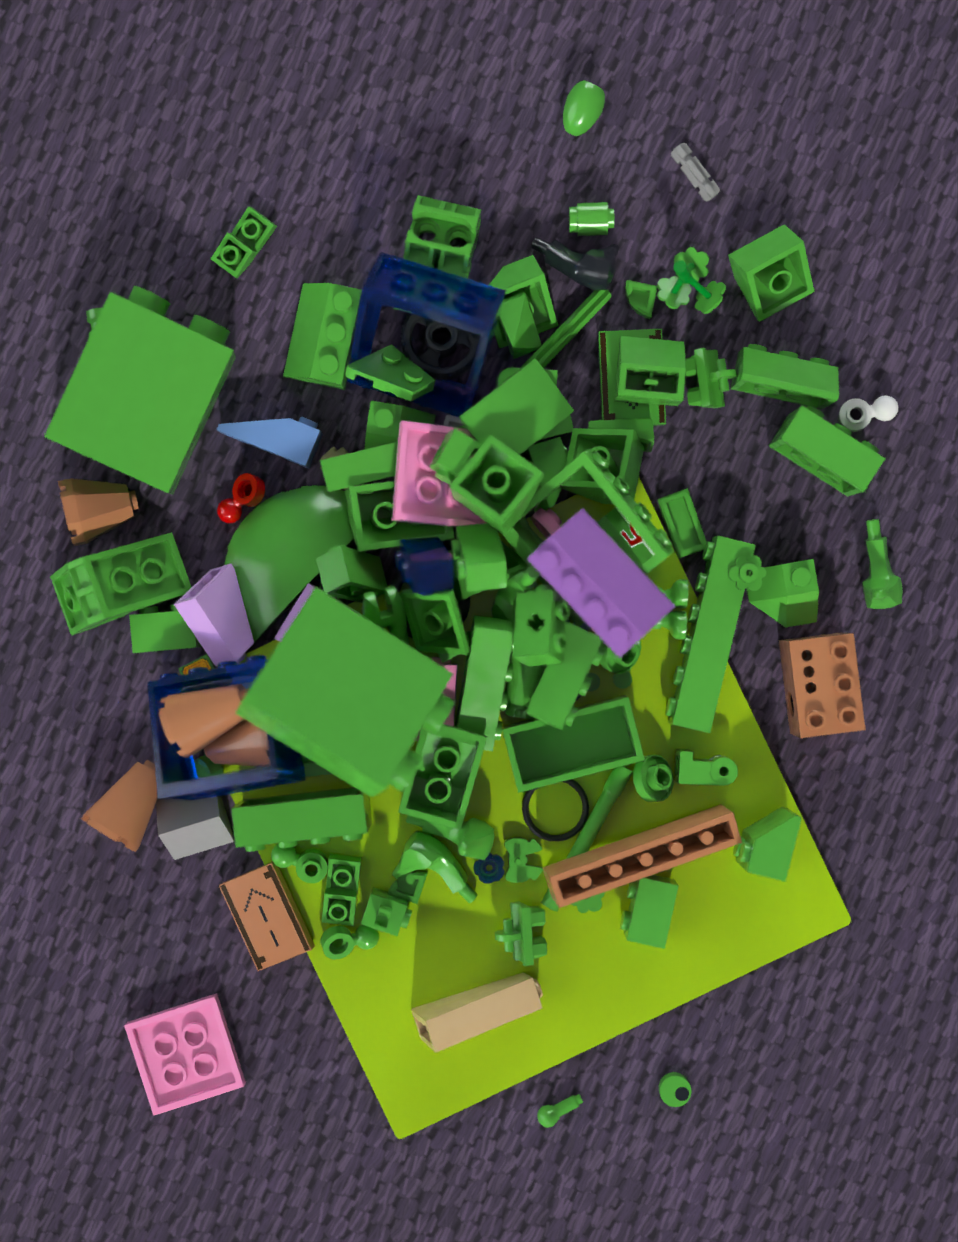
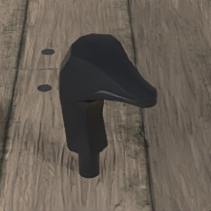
M536 237L532 242L531 248L545 255V263L582 286L592 290H607L613 281L615 260L619 251V247L615 244H611L603 249H591L586 254H580L571 251L557 240L549 243Z

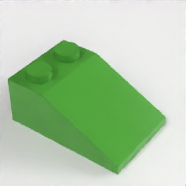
M443 724L435 735L422 728L415 753L422 756L423 759L415 775L404 789L398 812L461 830L487 736Z

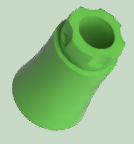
M510 652L509 662L513 663L511 682L506 681L505 692H508L505 715L523 719H534L526 714V710L547 665L527 666L512 657L513 652Z

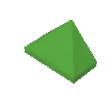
M524 291L494 303L513 359L538 350L542 346Z

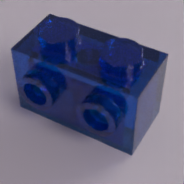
M439 537L400 540V551L395 552L396 569L402 572L403 582L409 584L413 593L430 596L436 591L453 590V558Z

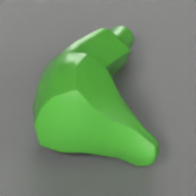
M879 519L867 520L868 539H865V544L869 557V576L862 582L866 606L872 609L892 608L902 604L903 590L901 578L896 576L891 570L888 559L887 538L885 536L881 537Z
M530 566L527 570L506 581V588H500L497 591L491 609L493 618L512 620L514 628L517 593L527 592V590H531L538 585L536 579L539 576V571L534 566Z
M409 815L406 818L407 823L423 828L422 832L441 836L456 843L460 855L485 861L492 849L495 837L494 828L479 819L470 818L466 822L463 821L461 830Z
M415 831L405 843L401 859L393 870L392 876L395 879H399L405 874L418 869L429 868L443 878L453 894L458 892L468 903L476 899L478 894L468 885L467 873L445 844L434 836L421 831Z

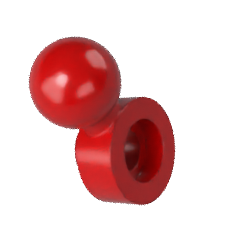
M249 473L240 475L233 484V498L222 500L217 507V515L220 520L225 523H235L242 516L243 505L248 507L258 505L265 494L263 480Z

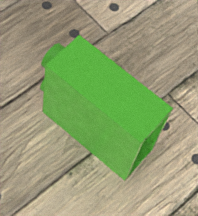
M138 286L133 287L128 300L110 292L44 437L166 493L174 494L236 359L234 350L224 346L230 331L198 315H194L189 328L165 318L170 303Z
M315 587L235 713L373 798L387 789L388 785L402 792L415 775L423 757L410 748L422 728L435 735L449 716L455 701L444 695L443 691L453 673Z

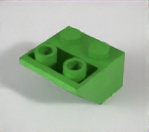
M620 336L614 401L678 406L681 404L684 398L686 375L684 342Z

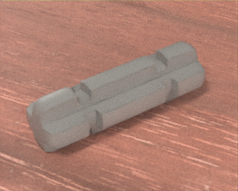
M686 143L678 145L671 152V157L677 164L681 163L680 169L694 188L699 187L700 191L698 193L706 202L710 201L718 195L720 188L714 180H709L711 176L698 158L690 155L693 152Z

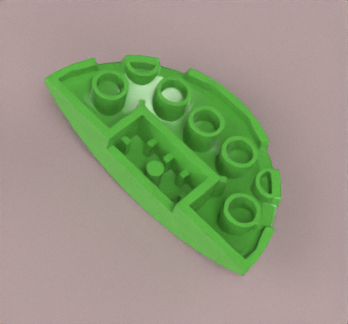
M314 485L302 486L298 489L278 493L252 510L235 531L227 548L228 552L224 565L231 563L235 568L254 644L295 603L294 601L302 594L307 584H312L320 576L316 558L327 553L328 549L333 546L346 545L349 548L355 542L349 522L345 491L327 492L326 486Z

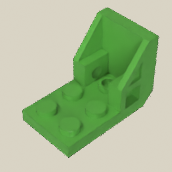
M172 532L81 557L66 563L50 576L71 636L121 618L130 612L182 597L192 588Z

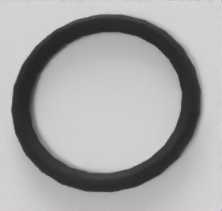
M573 779L562 782L569 784L578 792L583 806L582 815L577 825L564 834L550 835L539 830L533 824L529 815V801L537 788L526 791L522 802L523 818L528 828L538 837L557 842L567 840L575 836L585 825L589 815L588 798L584 789Z

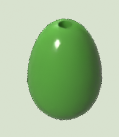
M585 80L578 82L571 89L563 110V125L567 133L573 136H580L595 124L605 104L603 89Z

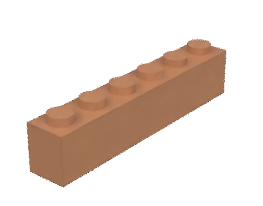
M720 804L542 867L551 897L557 906L561 908L740 844L742 840L734 813Z

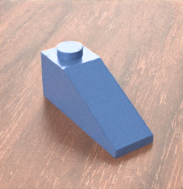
M300 417L299 421L285 418L218 424L216 429L226 436L308 469L323 436V433L316 429L318 423L304 417Z

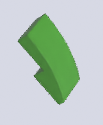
M248 206L232 233L227 232L211 260L232 276L238 278L273 234L277 225L254 208Z
M330 853L322 923L354 925L362 857Z

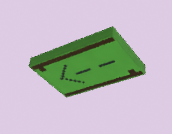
M662 329L599 331L601 420L653 419V426L665 425V405L614 401L620 336L662 340Z

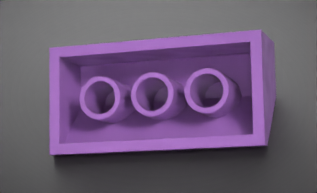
M584 508L554 532L527 558L619 658L675 607L668 597Z

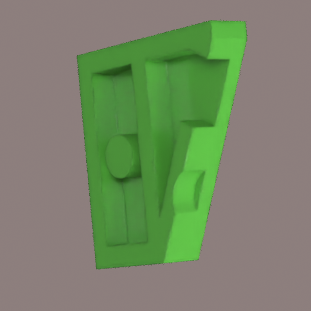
M392 344L347 365L345 376L352 380H355L357 375L374 381L373 388L384 392H391L397 397L410 402L433 391L436 381L419 366L409 361V358H406Z

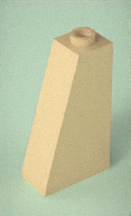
M520 973L415 1007L411 1011L420 1039L436 1053L542 1009L539 998L543 997V993L537 979H533V977L525 973Z

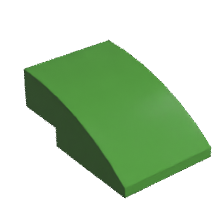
M535 358L458 418L472 437L482 445L492 435L520 455L562 422L574 410Z

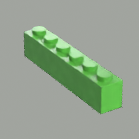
M715 536L712 538V542L707 541L705 545L703 560L707 561L704 573H699L695 586V591L699 592L697 604L692 603L688 614V622L692 623L689 635L682 639L680 653L684 654L682 666L676 667L673 676V684L677 685L674 698L669 697L665 710V715L669 716L668 722L673 725L706 733L711 732L745 591L739 590L736 587V582L729 578L728 572L731 567L736 566L735 560L738 557L747 558L754 554L755 544Z

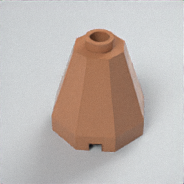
M80 479L58 481L68 529L72 535L77 534V536L71 537L74 546L87 544L133 518V510L139 509L135 490L128 491L126 484Z

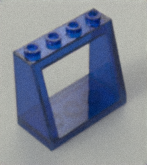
M381 252L362 287L350 364L371 354L382 304L479 334V341L466 385L448 379H437L433 391L411 401L423 407L433 408L459 417L474 406L506 291ZM359 375L356 376L355 380L347 377V382L385 393L391 397L400 398L391 392H384L373 388L374 381Z
M265 655L247 657V662L237 664L236 661L221 662L217 664L216 669L208 670L207 667L191 668L188 670V674L181 676L178 673H166L159 676L160 680L147 682L158 799L195 801L306 781L301 754L268 733L269 766L198 778L193 756L187 758L180 756L177 751L182 749L177 742L170 744L161 724L159 709L165 707V703L160 702L162 698L172 694L254 682L268 662Z

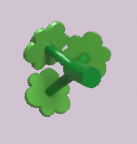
M689 247L686 252H679L674 257L675 264L673 268L677 276H672L670 279L661 278L657 283V287L660 290L657 294L658 298L661 301H665L666 305L671 309H677L680 305H687L689 303L690 285L698 291L696 295L698 301L695 304V308L698 311L701 310L703 314L710 313L722 302V295L726 290V285L723 282L711 281L707 287H703L698 282L700 277L707 276L709 272L706 267L709 263V256L706 252H697L694 247Z

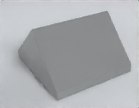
M217 782L210 786L205 784L157 799L158 836L174 860L235 842Z

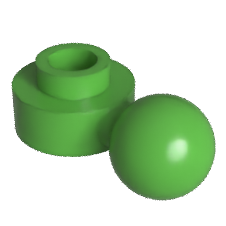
M278 844L272 849L271 858L273 863L281 868H287L291 865L296 866L298 877L306 883H317L327 874L328 859L318 849H307L301 854L296 852L295 847L278 848ZM313 864L317 867V870L309 872L306 866Z
M360 925L355 933H351L344 926H333L322 934L320 944L326 957L335 960L342 959L349 955L356 945L364 950L374 948L379 941V932L365 925Z

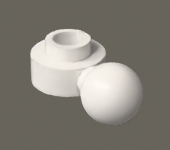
M881 396L874 401L873 405H869L862 399H850L840 408L838 419L840 424L851 432H857L864 429L870 423L871 418L876 417L881 421L893 419L898 412V403L891 396ZM852 409H858L861 412L859 420L851 418L850 411Z

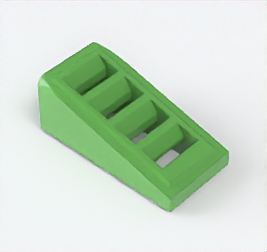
M653 419L595 420L588 422L587 429L635 430L640 442L644 446V452H652L654 429Z

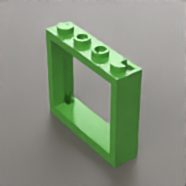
M592 448L582 452L535 492L526 511L507 535L504 536L527 566H533L527 558L540 545L520 520L582 467H585L655 554L639 567L645 574L670 556L674 550L671 547V541L666 537L668 534L662 529H656L650 521L652 516L647 508L641 503L636 504L629 495L631 490L626 482L620 477L615 478L608 469L610 466L608 460L603 458L598 451L594 452ZM539 572L537 577L543 585L552 586ZM568 603L569 618L577 627L582 626L585 623L584 619Z

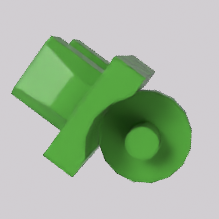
M705 348L694 350L695 355L685 359L686 376H698L699 387L688 389V404L705 408L725 407L723 392L729 391L728 379L737 377L736 370L726 369L725 359L718 358L717 350H705Z
M519 901L510 902L511 918L503 919V929L494 933L495 940L504 942L505 952H513V959L515 961L523 962L524 966L534 965V959L547 955V942L542 936L532 937V927L545 925V910L539 906H528Z

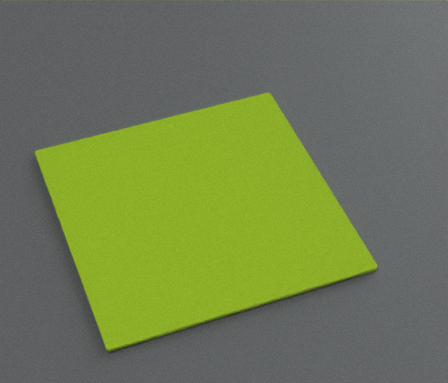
M638 477L634 502L636 504L641 503L647 508L652 516L650 521L657 530H664ZM577 494L549 509L558 515L562 521L560 526H563L583 508L597 522L616 508L614 504H601ZM531 517L527 518L526 520L532 530L542 540L546 541V537L537 529ZM498 532L500 540L510 548V543L503 534ZM675 551L646 574L663 591L671 588L674 582L679 579L688 580ZM430 570L428 574L429 583L447 578L444 573L436 570ZM537 578V579H536L537 584H538V585H543V584L539 581V579ZM406 579L400 592L416 587V585L411 580ZM689 580L687 607H674L670 611L686 612V635H689L692 624L688 622V614L692 603L697 604L698 600ZM499 589L485 590L470 597L469 612L463 623L465 632L471 631L473 615L493 618L491 609ZM383 594L376 598L380 612L387 610ZM353 602L347 605L362 614V603ZM386 626L384 630L389 633L388 626ZM661 627V629H651L641 638L640 656L636 664L628 671L632 676V682L629 687L625 689L616 687L613 683L614 673L604 669L600 663L598 666L591 664L588 673H595L599 676L600 686L595 691H587L585 696L578 694L573 706L579 707L626 695L629 697L643 755H660L666 759L673 773V781L675 749H689L693 752V758L709 759L714 755L726 756L737 765V778L733 783L724 786L678 784L674 781L670 796L664 801L653 803L645 801L637 793L632 774L621 796L615 801L589 851L720 804L734 813L740 837L745 828L781 807L788 808L802 817L728 662L711 732L706 733L668 722L669 716L665 715L666 705L669 697L674 698L677 685L673 684V676L676 667L682 666L684 654L680 653L682 639H675L670 631L664 627ZM591 629V631H589V632H591V633H593V634L599 636L593 629ZM409 637V646L416 649L414 639ZM274 640L247 653L246 657L238 664L230 665L228 663L216 668L224 685H232L234 680L233 673L262 670L280 642ZM421 652L431 660L432 657H439L438 653ZM462 654L451 658V664H457L454 727L467 655ZM505 681V686H504V691H503V692L506 691V681ZM186 683L181 686V693L190 692ZM500 711L498 721H502V726L529 720L505 715V711ZM503 731L501 739L495 740L493 751H483L463 820L466 822L470 818H476L494 828L493 846L485 861L460 855L456 843L444 837L430 834L447 846L467 873L468 885L478 894L473 902L468 903L458 892L453 894L437 872L429 868L415 870L426 871L428 874L418 904L408 902L407 909L412 910L407 929L400 927L398 936L378 930L379 941L374 948L364 950L356 945L352 952L342 959L335 960L325 956L320 944L322 934L333 926H344L351 933H355L356 929L362 925L361 921L373 887L386 892L389 891L391 885L396 880L392 873L401 859L406 841L415 831L422 832L423 830L421 827L407 823V815L398 812L404 790L401 792L391 785H388L387 789L373 798L370 797L372 825L368 833L362 834V839L344 841L343 836L330 837V842L324 844H311L310 840L298 841L297 846H294L298 854L307 849H318L326 855L328 862L330 853L362 857L353 926L322 923L327 874L317 883H306L298 877L296 866L279 867L315 945L307 954L395 1136L399 1139L416 1133L849 925L851 922V917L803 817L786 882L747 872L736 861V856L733 855L734 846L653 874L674 879L679 885L665 949L626 940L624 930L620 929V922L623 911H629L631 899L627 898L629 883L605 891L604 896L601 898L602 907L596 912L588 909L586 913H580L577 906L571 904L559 908L558 912L549 909L541 903L549 888L543 871L536 880L529 878L525 882L512 883L505 879L504 876L509 867V853L503 842L510 837H522L527 839L528 842L534 838L542 847V850L525 855L528 859L526 864L545 867L567 858L581 830L575 836L557 842L542 839L528 828L522 813V802L526 791L518 793ZM414 741L410 748L414 752L418 741ZM636 763L624 766L634 771V766ZM221 764L224 774L223 780L235 805L243 799L354 787L334 774L289 779L288 767L267 768ZM613 769L573 779L584 789L589 802L588 818L602 794L603 787ZM564 782L539 787L534 791L529 801V815L533 824L544 833L550 835L564 834L572 830L579 822L582 815V801L578 792L569 784ZM278 843L267 844L265 849L258 851L264 865L272 862L271 852ZM309 864L306 866V869L309 872H315L317 867ZM519 901L528 906H539L545 910V925L532 927V937L542 936L547 942V955L534 959V965L524 966L523 962L515 961L513 959V952H505L504 942L495 940L494 933L503 929V919L511 918L510 902ZM520 973H525L533 977V979H537L543 993V997L539 998L542 1009L436 1053L420 1039L411 1011L415 1007Z

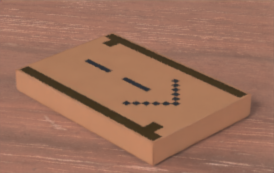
M273 861L219 885L258 971L308 952L315 947L282 872Z

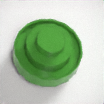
M641 639L620 658L602 640L600 646L606 648L600 664L604 669L614 674L626 673L636 664L640 656Z
M660 755L644 756L645 760L636 762L634 766L633 782L636 791L647 802L664 801L672 793L674 785L671 767L666 759Z

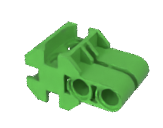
M417 196L412 212L411 228L408 230L405 242L403 263L394 299V309L423 315L428 292H432L428 317L453 323L458 322L466 284L472 267V258L481 225L480 209ZM433 233L435 238L431 241H425L420 239L419 235ZM454 239H461L467 244L463 247H452L450 242ZM435 268H438L436 280L433 281L431 279Z

